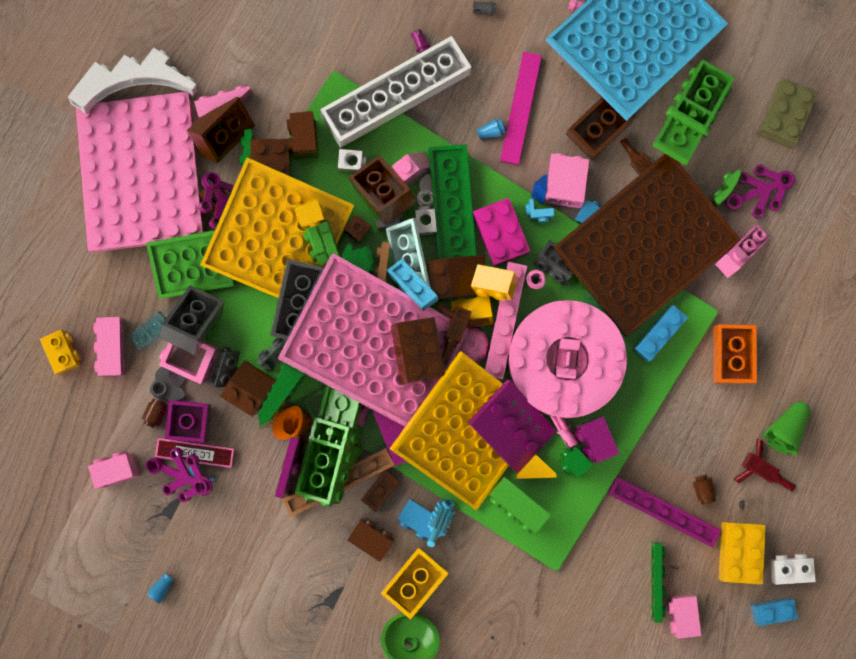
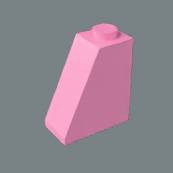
M423 151L410 153L392 165V169L409 187L430 171L429 158Z

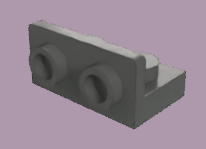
M549 240L533 264L539 270L551 276L555 281L565 285L573 272L553 249L556 243Z

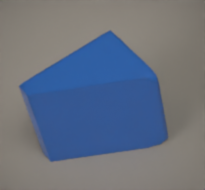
M546 174L534 184L531 198L541 204L544 203L547 191L548 176Z

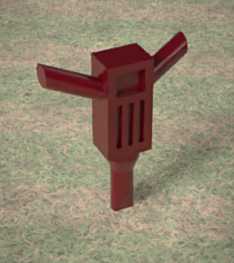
M757 439L756 453L749 452L741 465L747 470L733 480L740 484L749 476L755 474L769 483H778L793 492L796 485L783 478L779 473V469L762 459L764 442Z

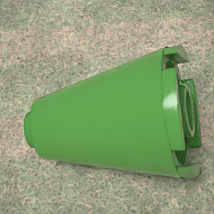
M795 402L764 431L762 438L765 439L766 437L769 440L767 444L774 450L784 455H787L789 452L793 453L792 457L796 456L800 450L810 419L811 410L809 405L804 402Z

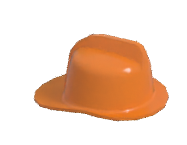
M299 406L284 409L279 412V415L273 421V434L279 440L302 436L307 432L309 425L313 424V420L309 419L308 414L302 411Z

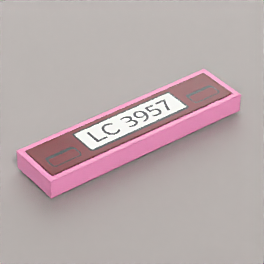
M158 438L155 457L172 459L170 451L179 447L184 453L183 461H186L187 456L196 454L199 457L200 464L232 468L235 452L233 448Z

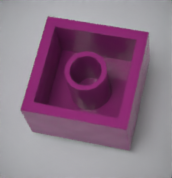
M169 400L165 439L208 443L211 404Z

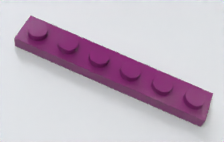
M619 477L615 478L608 492L609 495L712 548L721 532L720 529Z

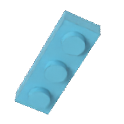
M403 259L387 269L388 275L422 311L439 300L432 289Z

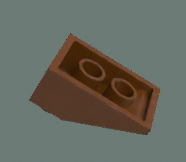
M235 97L198 118L187 129V132L203 158L219 163L241 141V136H244V129H253L255 124L241 99Z
M485 255L427 261L430 287L438 296V299L477 295L471 284L477 265L486 266Z

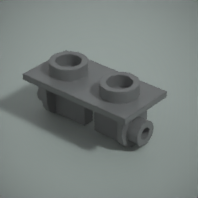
M276 337L272 342V346L268 350H263L258 355L256 361L266 372L272 370L280 362L276 356L280 355L287 339Z
M223 347L220 350L217 361L220 363V366L216 365L211 378L214 387H226L233 376L240 354L239 351H230L231 349L228 347Z

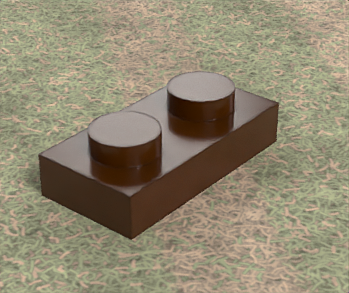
M383 471L361 501L376 512L400 481L388 471Z

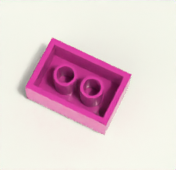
M509 198L473 211L474 221L493 268L530 253Z

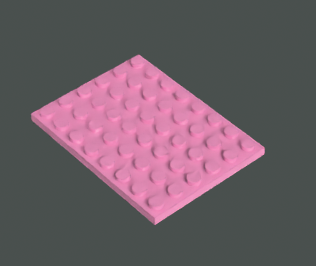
M189 92L97 103L87 114L76 108L89 253L147 246L146 243L150 241L204 232L202 212L199 210L201 202L195 143L187 132V129L193 124Z
M332 253L278 359L406 427L440 378L406 384L400 383L390 326L398 322L435 317L442 355L446 340L444 335L450 318L431 307L422 311L406 293ZM467 327L465 328L461 342L459 344H456V346L452 349L448 363H443L444 372L455 359L458 350L469 330Z

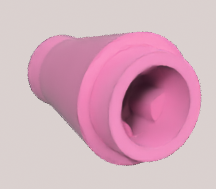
M533 270L527 275V284L533 289L542 288L546 282V277L542 271ZM533 278H536L538 280L537 284L533 283Z

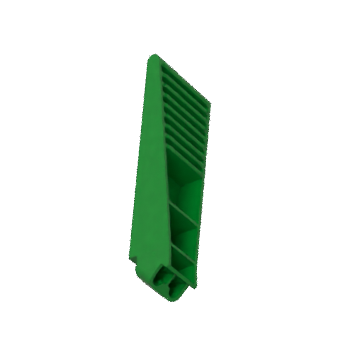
M347 244L341 258L372 275L376 265L373 264L375 258L371 246L352 250L351 244ZM286 363L281 367L280 375H277L275 384H272L271 392L267 394V399L263 402L262 409L258 411L260 429L267 428L270 424H273V419L279 415L281 408L285 407V403L287 400H290L292 393L296 392L297 386L302 384L303 378L308 376L307 374Z

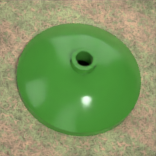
M400 613L392 617L383 628L381 647L387 659H434L439 650L440 638L435 625L421 614L417 613L410 620L404 613ZM405 644H410L412 647L407 648Z

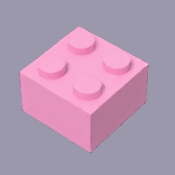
M127 451L112 454L111 459L109 457L96 459L93 461V465L88 466L95 489L105 488L141 476L135 455L128 454Z

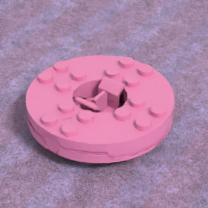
M570 300L546 304L529 314L517 328L508 354V365L512 382L528 399L527 401L538 411L561 418L584 416L607 404L620 388L627 365L625 343L614 322L596 307Z

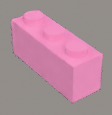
M121 317L96 318V323H94V333L97 334V342L94 343V351L97 353V361L94 364L95 372H98V376L101 377L125 376L124 319Z

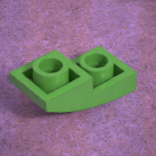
M737 170L735 173L730 171L723 177L725 181L720 184L722 188L713 194L714 199L711 201L715 207L732 192L739 180L740 170Z

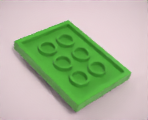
M215 230L146 243L159 299L183 295L189 285L201 291L235 285L234 279L200 265Z

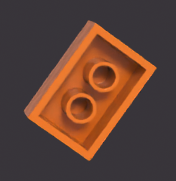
M718 324L713 326V384L757 383V325Z

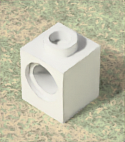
M339 149V172L355 173L366 165V157H363V151ZM350 158L358 160L354 166H350L347 162Z
M430 206L419 207V210H415L419 236L435 235L437 232L435 209H430ZM423 216H427L431 219V223L423 225L420 219Z

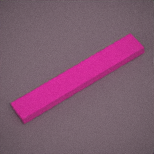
M523 52L500 162L519 165L542 55Z

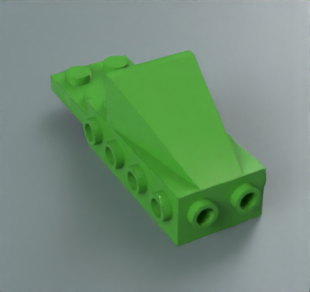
M703 59L697 68L693 66L688 74L690 79H685L680 89L683 92H678L673 102L676 104L675 106L671 105L665 115L668 117L652 145L684 165H687L701 138H706L710 132L711 127L709 125L710 123L713 125L719 114L716 112L717 110L720 112L726 102L723 99L724 97L727 99L732 91L730 86L735 77Z
M326 385L319 416L314 418L295 494L303 496L305 500H316L320 502V505L331 507L333 504H340V501L343 499L344 484L348 480L349 472L364 447L355 445L359 438V428L356 425L362 404Z

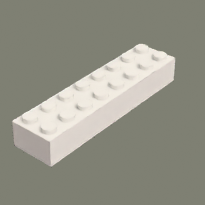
M451 36L320 109L321 118L338 146L342 148L470 75L472 67Z

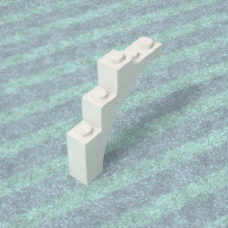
M153 48L141 65L134 57L129 58L126 55L121 58L112 71L106 65H99L95 62L70 93L68 99L71 105L87 114L98 102L108 95L135 85L154 84L168 86L183 92H189V95L192 97L195 96L198 90L194 79L189 76H183L176 67L171 66L169 55L165 51H158Z

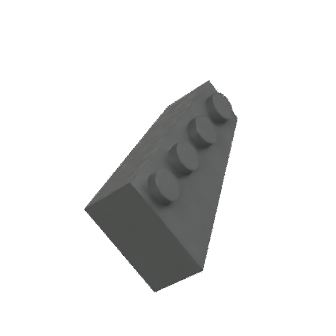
M287 258L270 336L288 339L325 266Z

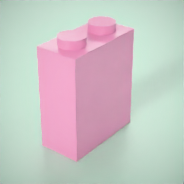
M563 153L551 154L544 203L581 209L585 198L589 159H585L582 156L570 157Z

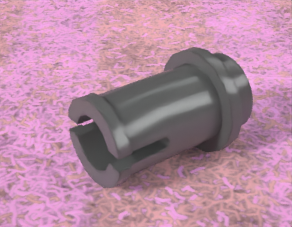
M474 1L473 13H484L492 16V14H496V3H493V1Z

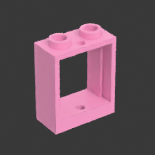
M206 340L203 342L200 348L207 351L197 374L169 362L175 345L168 343L166 349H163L159 359L161 362L159 365L199 384L205 383L220 347Z

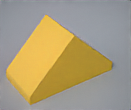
M534 455L520 472L516 474L517 479L557 478L556 473L537 455Z

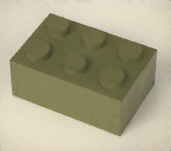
M782 78L776 84L756 135L792 149L799 141L818 92Z

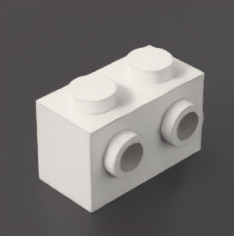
M795 554V558H788L787 555H776V559H770L772 583L778 585L816 582L814 558L807 557V554Z

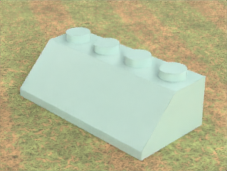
M416 218L386 228L393 264L403 259L430 287Z

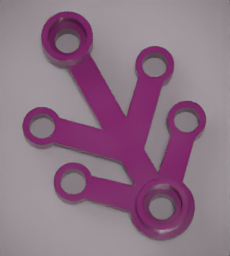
M757 165L753 170L754 175L757 177L766 176L775 180L770 183L748 176L746 172H741L740 175L745 176L746 179L741 181L739 177L738 183H746L757 188L740 196L738 194H731L726 199V206L730 210H736L743 202L761 195L757 206L752 210V216L759 219L765 213L764 208L771 190L778 188L775 199L769 203L770 210L778 211L782 207L781 201L785 191L793 187L795 183V177L791 172L782 171L776 173L766 169L763 165ZM757 168H761L763 173L759 174ZM782 178H786L788 180L787 184H784L782 182ZM730 200H735L736 205L732 206ZM773 202L778 204V208L773 207ZM756 209L761 211L760 216L755 214Z
M208 172L204 174L201 180L205 188L203 201L199 205V210L202 213H208L212 209L211 199L214 193L217 202L214 217L210 220L209 225L215 230L217 225L214 224V221L219 222L223 209H225L230 197L224 195L222 190L229 191L231 195L234 185L221 181L218 174ZM203 204L207 205L208 209H205Z
M179 447L170 451V457L175 461L179 470L165 465L163 460L158 457L149 459L146 463L149 473L163 472L178 479L173 483L163 486V493L165 495L174 494L176 489L187 483L192 485L193 488L179 492L178 498L183 503L191 500L192 496L196 494L206 496L212 492V482L208 477L203 476L198 466L199 457L196 454L189 455L186 458V464L191 467L195 477L190 475L182 459L183 450Z

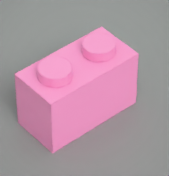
M692 594L670 597L668 612L672 614L673 622H670L671 633L678 639L701 636L697 596Z

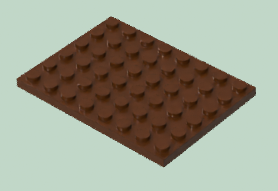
M664 154L558 242L553 249L621 333L628 337L741 239L679 161Z

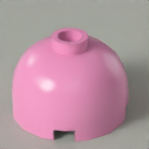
M467 327L469 330L458 353L461 351L478 364L485 359L489 352V339L479 328Z

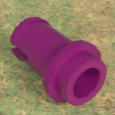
M418 29V33L416 30L411 33V37L417 47V53L420 54L430 48V44L426 42L421 29Z

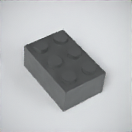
M189 285L162 323L160 339L195 355L222 316L224 301Z

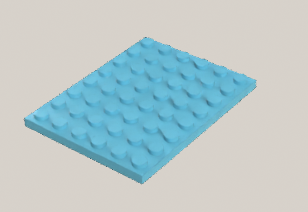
M587 0L554 30L545 41L628 121L715 38L728 23L705 0Z

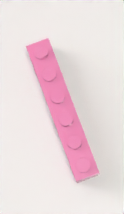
M508 262L506 270L514 271L519 280L513 299L499 300L485 370L501 381L504 377L527 269L526 265Z

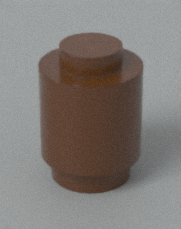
M152 398L151 402H148L141 418L145 420L143 424L152 428L155 425L159 426L167 410L165 409L167 404Z
M706 474L695 477L696 481L693 482V486L701 504L715 502L717 494L712 478L707 477Z

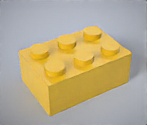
M721 521L719 580L733 583L763 584L765 525Z
M418 548L381 594L411 620L450 573L423 549Z

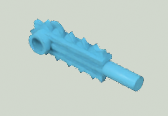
M441 499V502L436 503L437 506L434 508L436 511L432 512L434 516L430 517L432 521H429L427 526L430 528L429 532H431L427 542L429 547H434L437 538L441 535L445 536V533L448 532L446 528L450 527L449 524L452 522L450 519L454 518L452 514L456 513L454 510L455 504L451 499Z

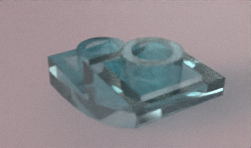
M158 311L146 323L141 324L128 338L139 351H142L160 337L161 325L166 317L161 311Z

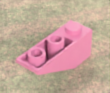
M241 85L233 91L228 92L224 90L212 97L202 96L198 98L197 101H194L198 117L200 118L235 97H239L243 103L252 94L250 86Z
M758 224L755 225L715 265L727 278L730 277L770 237Z

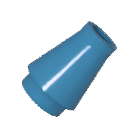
M494 119L477 129L480 140L500 137L506 133L502 119Z
M164 574L148 589L147 596L160 604L162 600H165L174 579Z

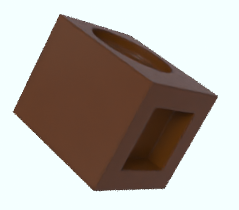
M356 214L344 230L345 233L361 244L372 231V227Z

